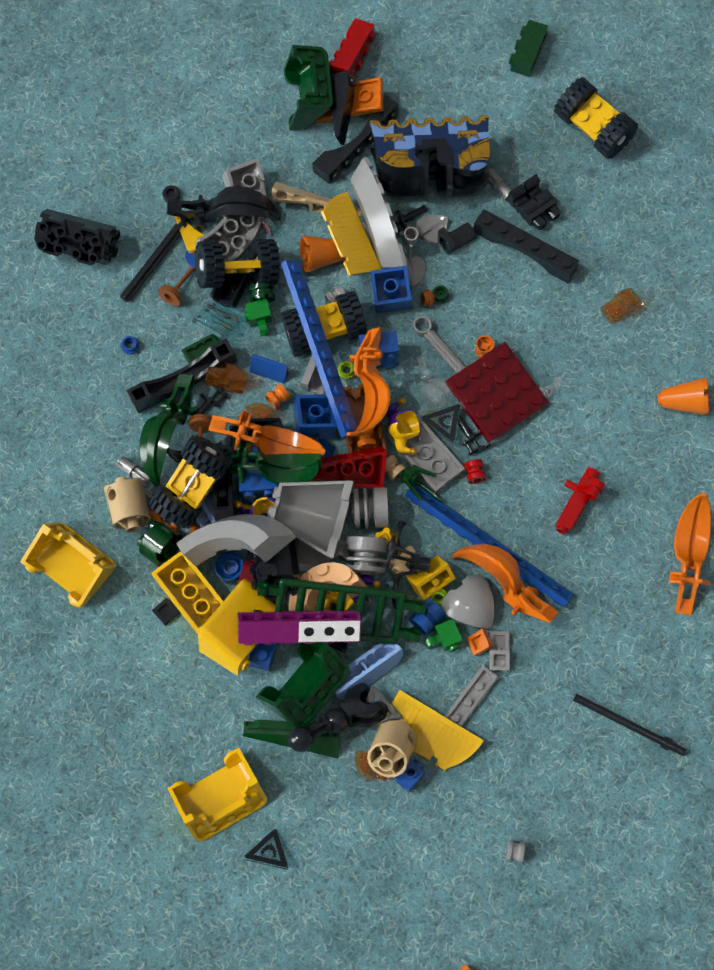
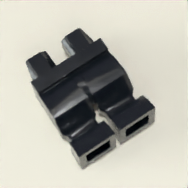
M535 174L523 182V184L510 191L507 201L512 207L516 208V211L527 221L529 226L534 225L538 230H541L548 223L544 216L548 215L554 221L560 217L561 212L557 207L558 201L555 197L553 198L550 191L539 188L540 179Z

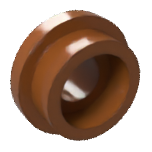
M426 289L420 294L422 306L430 308L435 303V295L430 289Z

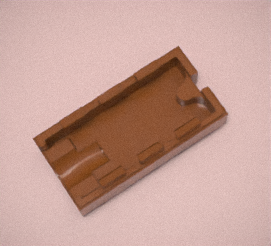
M360 384L359 389L352 390L351 386L344 387L357 427L361 422L365 405L363 384ZM380 421L374 427L373 438L376 440V447L381 446L387 450L382 422ZM356 436L345 438L348 453L360 451L357 446L359 440Z

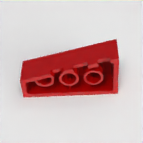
M357 18L353 20L346 33V39H342L340 49L334 53V61L330 60L329 62L330 75L347 70L350 76H354L356 81V73L362 69L363 58L369 54L370 42H374L376 38L374 24Z
M380 446L325 457L322 461V468L310 482L353 481V488L384 487L387 450Z

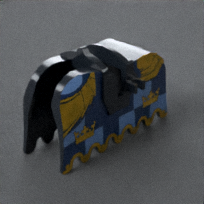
M464 116L459 123H455L450 117H445L441 124H437L433 118H426L422 125H419L412 118L408 119L405 125H400L397 120L392 119L388 121L387 126H382L378 120H371L370 128L375 148H371L370 151L375 171L383 190L395 196L420 195V197L428 196L429 179H436L437 192L446 194V197L465 196L483 189L488 183L489 177L487 167L490 162L489 116H480L477 122H472L470 117Z

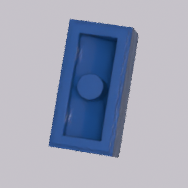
M255 354L252 355L250 373L283 384L285 383L289 373L286 364Z

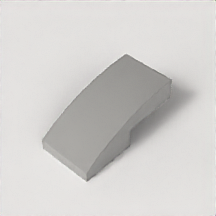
M489 631V638L493 645V648L489 649V670L510 671L509 632Z

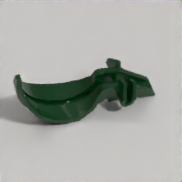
M179 374L172 396L168 401L163 400L161 402L162 412L148 419L142 427L140 436L141 461L146 474L156 487L160 485L166 453L176 425H184L188 414L194 415L198 411L197 407H191L190 405L194 375ZM182 388H185L183 396L180 400Z
M241 443L237 447V454L229 455L232 457L233 462H241V464L233 466L232 463L226 474L238 473L241 483L245 481L246 474L263 475L268 481L279 485V483L310 482L322 468L323 456L320 453L263 454L262 452L252 451V443L247 445Z

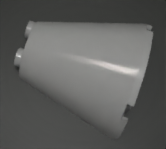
M354 482L279 483V486L275 487L273 492V498L276 499L275 504L269 507L267 517L281 522L292 531L296 538L329 558H334L337 553V544H340L351 503L350 494L353 492Z

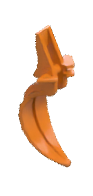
M381 327L368 330L356 355L351 354L349 356L350 362L354 363V374L362 381L365 392L363 416L357 429L354 432L347 433V436L350 437L364 435L373 430L388 411L391 400L390 388L376 368V366L380 365L379 359L382 358V351L379 349Z
M242 410L238 420L213 415L208 430L236 438L235 451H237L241 441L252 443L256 446L258 452L263 454L320 453L324 456L326 451L318 441L301 433L277 426H260L250 423L253 413H247ZM226 424L238 426V432L225 430ZM246 429L253 430L252 436L245 435Z
M703 492L694 497L685 507L677 524L674 537V551L676 558L681 562L680 572H670L669 583L679 584L675 613L692 615L699 583L707 586L711 585L710 581L700 579L701 566L707 557L711 536V506L706 493ZM687 569L694 570L692 577L687 576ZM685 584L692 585L690 599L682 598Z
M478 544L464 546L451 556L452 559L463 558L469 560L495 577L504 589V600L514 608L511 611L512 615H517V612H521L550 623L559 614L557 610L538 597L539 592L536 588L523 586L517 561L505 550L497 546Z

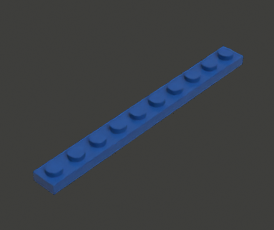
M285 260L281 265L341 438H348L350 436H347V433L354 432L357 429V424L299 260Z
M414 485L413 487L422 497V500H418L410 489L407 491L405 496L413 504L423 508L427 514L436 517L443 525L450 527L460 537L466 538L473 545L488 544L497 546L510 553L517 561L520 578L536 587L540 593L546 594L556 604L565 607L574 596L572 592L443 502L434 498L420 486Z

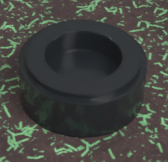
M167 186L162 192L165 202L168 200H180V190L176 186Z

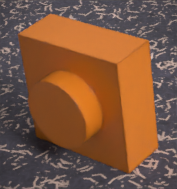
M481 629L467 637L474 656H479L493 648L486 629Z

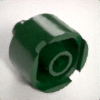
M154 521L151 523L145 536H141L137 542L139 553L160 567L162 563L171 559L178 552L179 547L176 543L182 539V535L165 523Z

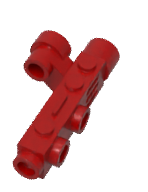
M588 467L578 484L567 479L564 486L574 492L555 525L557 532L564 535L566 533L569 534L572 526L575 527L578 521L577 517H580L585 509L584 505L590 499L596 500L598 495L603 492L605 484L598 480L601 474L596 469Z

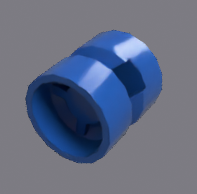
M429 598L425 600V614L414 612L409 617L411 624L414 627H419V631L425 636H428L435 628V623L439 624L446 616L440 606Z

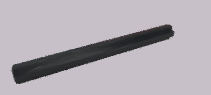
M180 218L181 221L178 225L176 223L122 292L120 298L123 301L130 302L180 237L179 229L182 226L185 228L190 224V219Z

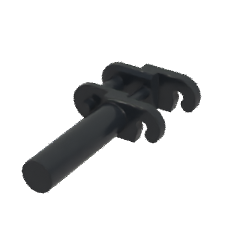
M422 205L404 216L399 210H396L395 214H398L399 221L395 225L400 224L401 227L397 229L398 232L395 235H398L399 232L408 227L405 224L406 222L428 211L426 205Z
M211 381L210 385L217 391L212 397L204 396L203 393L200 394L206 401L194 415L204 414L212 403L215 404V407L218 406L220 408V403L223 399H228L227 393H224L220 386ZM219 393L221 397L217 401L214 400Z
M459 414L457 424L468 438L462 444V446H466L470 451L468 455L474 456L475 452L480 453L490 447V443H487L486 446H479L474 439L481 434L480 431L472 433ZM473 442L477 448L472 449L469 443Z

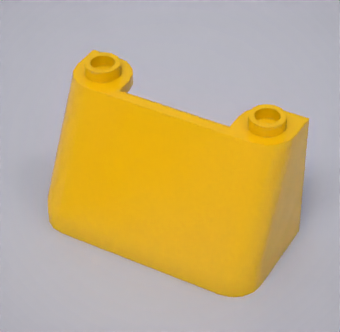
M62 522L43 524L20 561L29 572H44L69 592L70 604L79 608L87 604L117 566L114 560Z
M242 579L202 626L198 634L199 652L237 676L242 670L246 671L251 662L249 660L250 653L258 644H238V612H253L254 609L264 612H275L276 606L275 603L264 596H257L258 590H252V582L247 579Z
M239 747L226 754L224 758L225 767L192 786L186 781H177L167 788L186 827L196 841L201 842L209 839L259 810L267 803V797Z

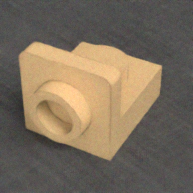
M411 545L403 547V549L412 553L415 552ZM399 550L398 553L395 554L398 556L411 558L410 555L403 553ZM391 559L390 568L394 575L410 571L405 566L409 562Z

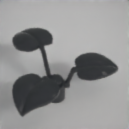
M399 521L396 536L392 535L388 548L387 569H390L391 559L394 558L410 562L409 568L413 570L396 573L392 590L397 591V586L402 576L417 575V572L429 573L430 557L420 556L401 547L400 534L407 524L404 521ZM398 550H399V551H401V552H403V553H406V554H408V555H410V556H412V557H411V558L402 557V556L394 555V553H398ZM391 598L393 607L396 609V600Z

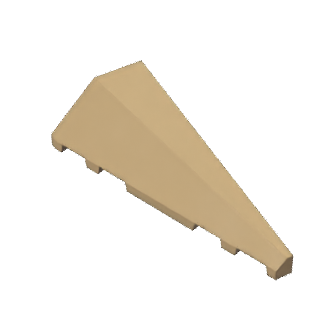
M276 181L272 187V198L275 202L309 205L310 212L321 213L331 200L330 198ZM355 207L358 216H363L361 209Z

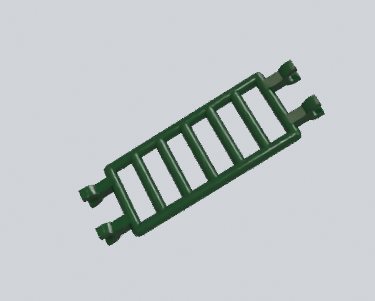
M281 578L279 585L258 581L257 596H277L275 612H283L287 586L299 588L295 612L303 611L307 589L319 590L315 611L324 610L327 591L339 592L336 611H344L347 593L359 594L356 611L360 613L361 623L366 596H377L378 602L372 634L361 633L360 641L395 645L398 643L399 638L420 642L421 634L419 633V627L402 628L401 624L404 610L425 614V600H407V594L404 591ZM386 598L398 599L391 637L379 635ZM254 609L253 612H264V611L255 610V609Z

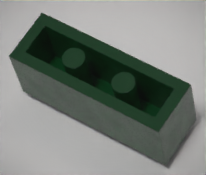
M528 20L526 26L523 25L520 33L522 37L520 40L517 39L514 50L516 52L511 54L509 64H511L510 71L528 77L531 76L547 36L548 25Z

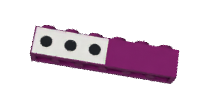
M359 611L238 612V644L252 645L254 643L271 645L274 643L313 644L314 642H324L332 644L334 642H360L361 617Z

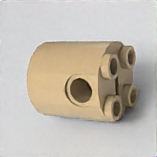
M125 476L115 479V483L104 486L112 525L115 529L126 530V532L138 531L151 519L142 479H127Z
M402 719L387 721L379 727L368 751L367 759L373 771L381 776L397 777L407 768L417 743L415 732L408 726L407 721Z

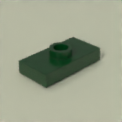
M212 333L181 349V352L188 364H190L209 347L217 344L219 341L215 334Z

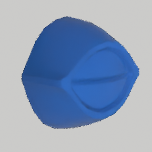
M229 551L221 554L216 559L214 569L216 574L226 584H229L240 576L244 564L239 555Z

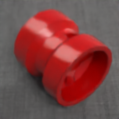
M474 459L464 464L465 471L468 472L467 480L469 484L483 482L487 479L486 473L482 470L484 467L483 460Z

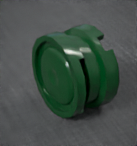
M257 283L249 286L248 290L251 292L249 297L250 303L267 299L268 303L275 300V294L272 292L274 285L271 283Z

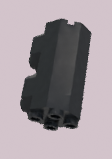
M50 209L41 212L40 217L43 219L36 224L34 240L38 249L42 250L43 253L59 256L63 253L72 256L80 263L88 265L95 263L107 265L112 257L116 258L118 253L116 245L120 238V230H117L115 226Z
M295 539L266 563L258 555L248 550V559L254 560V563L250 564L249 570L250 574L253 575L252 590H257L258 581L279 585L281 578L300 580ZM287 586L285 599H287L289 594L292 596L296 595L299 588ZM274 595L264 596L268 600L277 599V596Z

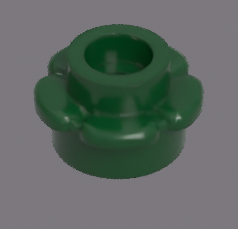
M437 286L432 291L437 303H444L445 300L449 299L450 294L444 286Z

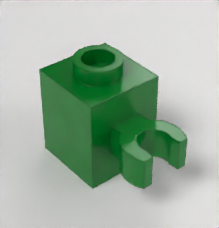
M267 299L245 304L246 311H243L245 321L250 322L251 327L258 326L261 336L268 335L266 323L272 322V317Z
M454 619L436 625L434 629L436 635L425 639L428 649L441 644L443 651L449 650V652L459 649L463 641Z

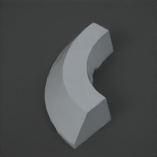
M364 157L350 182L354 197L367 223L378 262L382 267L407 266L402 243L395 236L398 232L394 220L390 218L393 216L386 198L382 196L385 195L381 183H379L376 172L370 170L372 164L367 157Z
M258 158L225 170L222 176L225 188L231 186L248 187L266 196L264 174ZM225 215L213 230L197 239L195 246L199 241H219L221 248H223L224 261H234L243 253L255 237L263 217Z
M243 514L212 522L190 533L176 544L183 555L196 567L208 558L217 555V551L224 549L228 551L242 550V548L247 549L258 555L266 563L295 539L296 536L288 527L273 518L263 515Z

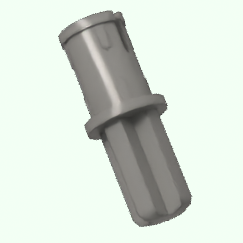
M493 168L488 169V180L493 184L494 190L497 189L504 200L507 201L508 194L512 190L505 183L506 180L502 179Z
M124 456L117 460L116 466L126 472L128 477L141 478L143 485H147L151 481L146 472L139 468L138 464L134 465Z

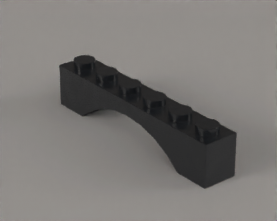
M383 93L384 111L371 113L364 129L354 140L340 148L324 151L312 163L313 172L328 184L332 180L336 181L344 168L350 167L353 159L363 153L364 147L367 144L371 145L373 143L370 128L371 120H378L382 126H387L388 121L398 117V103L385 93Z
M485 209L482 210L474 222V231L477 235L490 242L504 244L526 254L546 269L549 274L567 284L577 270L579 260Z
M226 338L209 347L201 356L185 367L161 378L143 381L126 391L139 414L171 397L179 374L194 375V385L237 363L236 354Z

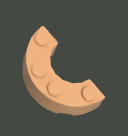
M330 562L317 565L300 577V580L367 587L365 582L352 569L340 563ZM307 589L303 611L316 610L319 590ZM298 592L294 596L290 595L289 612H295ZM347 593L351 599L359 595Z

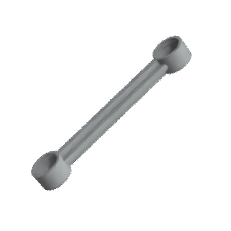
M419 316L414 320V333L417 336L424 337L455 373L466 368L431 329L432 323L428 317ZM425 323L429 325V328L426 331H419L416 328V324Z

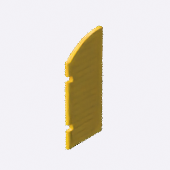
M348 192L341 193L332 198L321 213L325 222L329 221L330 223L327 227L340 257H345L346 259L343 264L348 275L355 276L382 269Z
M402 690L398 691L391 704L401 716V719L407 721L408 726L415 732L417 743L413 752L428 761H431L434 756L438 759L435 765L444 771L468 759L484 741Z

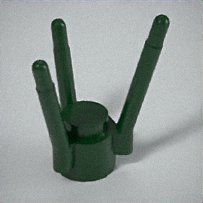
M415 464L403 470L401 475L402 481L410 488L418 500H422V497L413 487V484H418L434 498L443 502V499L421 482L422 476L420 472L434 477L437 476L436 473L419 468Z

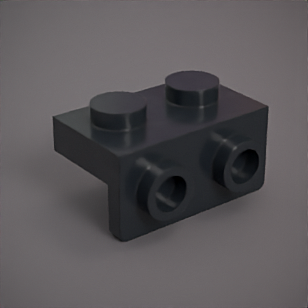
M237 272L223 275V285L220 288H213L210 294L211 298L220 306L236 308L251 279L248 273Z

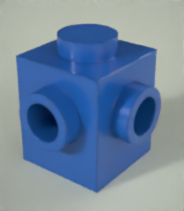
M410 759L405 771L401 775L393 777V779L409 793L425 775L423 770L425 767L418 760L412 761Z

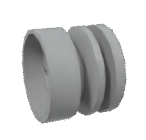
M387 487L374 488L372 497H368L366 488H363L364 497H359L358 489H354L351 507L355 528L360 529V520H365V529L369 528L370 520H374L376 528H389Z
M347 537L346 550L355 552V554L345 558V561L354 562V565L345 566L352 569L358 575L386 573V568L377 567V564H385L387 561L378 558V554L387 553L388 540L374 537Z

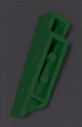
M262 719L255 720V722L244 721L243 736L290 747L288 735L295 726L288 721ZM309 723V725H307L306 727L310 728L316 724ZM326 733L316 737L312 747L307 752L339 758L340 733H333L332 738H329Z

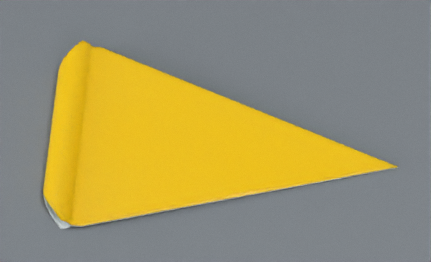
M174 216L178 225L181 219L179 217ZM189 224L185 228L182 226L179 230L188 253H193L196 251L195 243L197 239L204 235L198 230H194Z

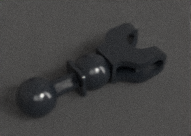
M360 683L348 689L344 701L339 703V708L329 709L325 715L319 714L320 723L310 728L305 726L293 728L288 735L289 746L296 752L308 751L316 737L326 733L329 738H332L333 733H341L347 726L349 728L355 726L372 727L386 718L388 709L381 702L365 704L370 688L367 684Z

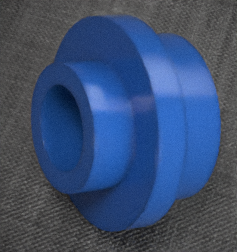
M127 336L122 340L121 349L124 353L134 354L139 350L140 344L137 338ZM130 343L134 344V346L131 348L127 347V345Z

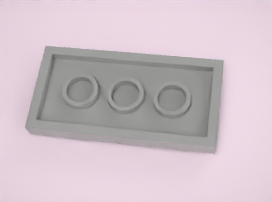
M417 415L421 434L408 440L406 443L408 448L415 447L417 454L415 456L411 454L401 455L411 466L415 464L419 468L437 474L434 477L420 472L425 483L432 491L437 493L464 472L465 468ZM389 433L387 439L395 447L394 438Z

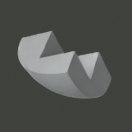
M481 574L462 580V586L455 591L451 589L440 604V608L446 615L459 622L480 628L492 627L494 619L493 595L489 584Z

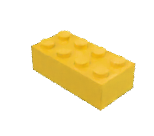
M181 551L151 573L154 580L198 635L202 626L222 604L223 600L198 568Z

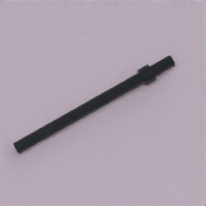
M578 694L575 695L573 701L658 743L661 745V748L667 751L669 749L681 756L685 755L687 749L673 743L672 739L666 736L662 737Z

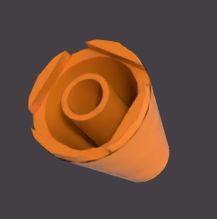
M307 235L302 236L300 239V257H303L305 264H301L305 273L346 260L345 257H340L333 239Z
M700 378L661 389V393H658V404H662V408L709 415L708 378Z

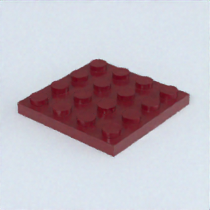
M506 342L445 381L488 444L549 403Z

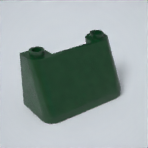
M292 45L284 67V78L289 84L299 85L300 99L297 100L295 113L289 118V130L299 131L328 112L332 107L333 97L327 51L322 47Z
M314 642L313 644L300 643L298 655L304 661L279 691L272 686H266L256 696L263 705L295 727H306L349 675L350 670L347 663L328 644L322 642Z

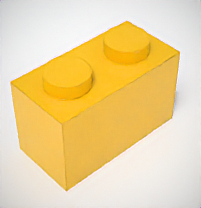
M438 555L430 560L429 573L417 572V575L411 574L406 577L413 591L424 600L456 579L448 563Z

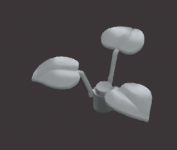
M441 215L425 216L417 222L416 228L407 227L404 232L395 235L398 238L402 237L403 242L409 245L406 262L410 287L419 284L425 273V263L422 258H412L413 245L416 243L417 238L422 236L426 243H439L437 241L438 230L443 227L447 229L448 217ZM364 221L362 224L370 244L373 245L367 223Z

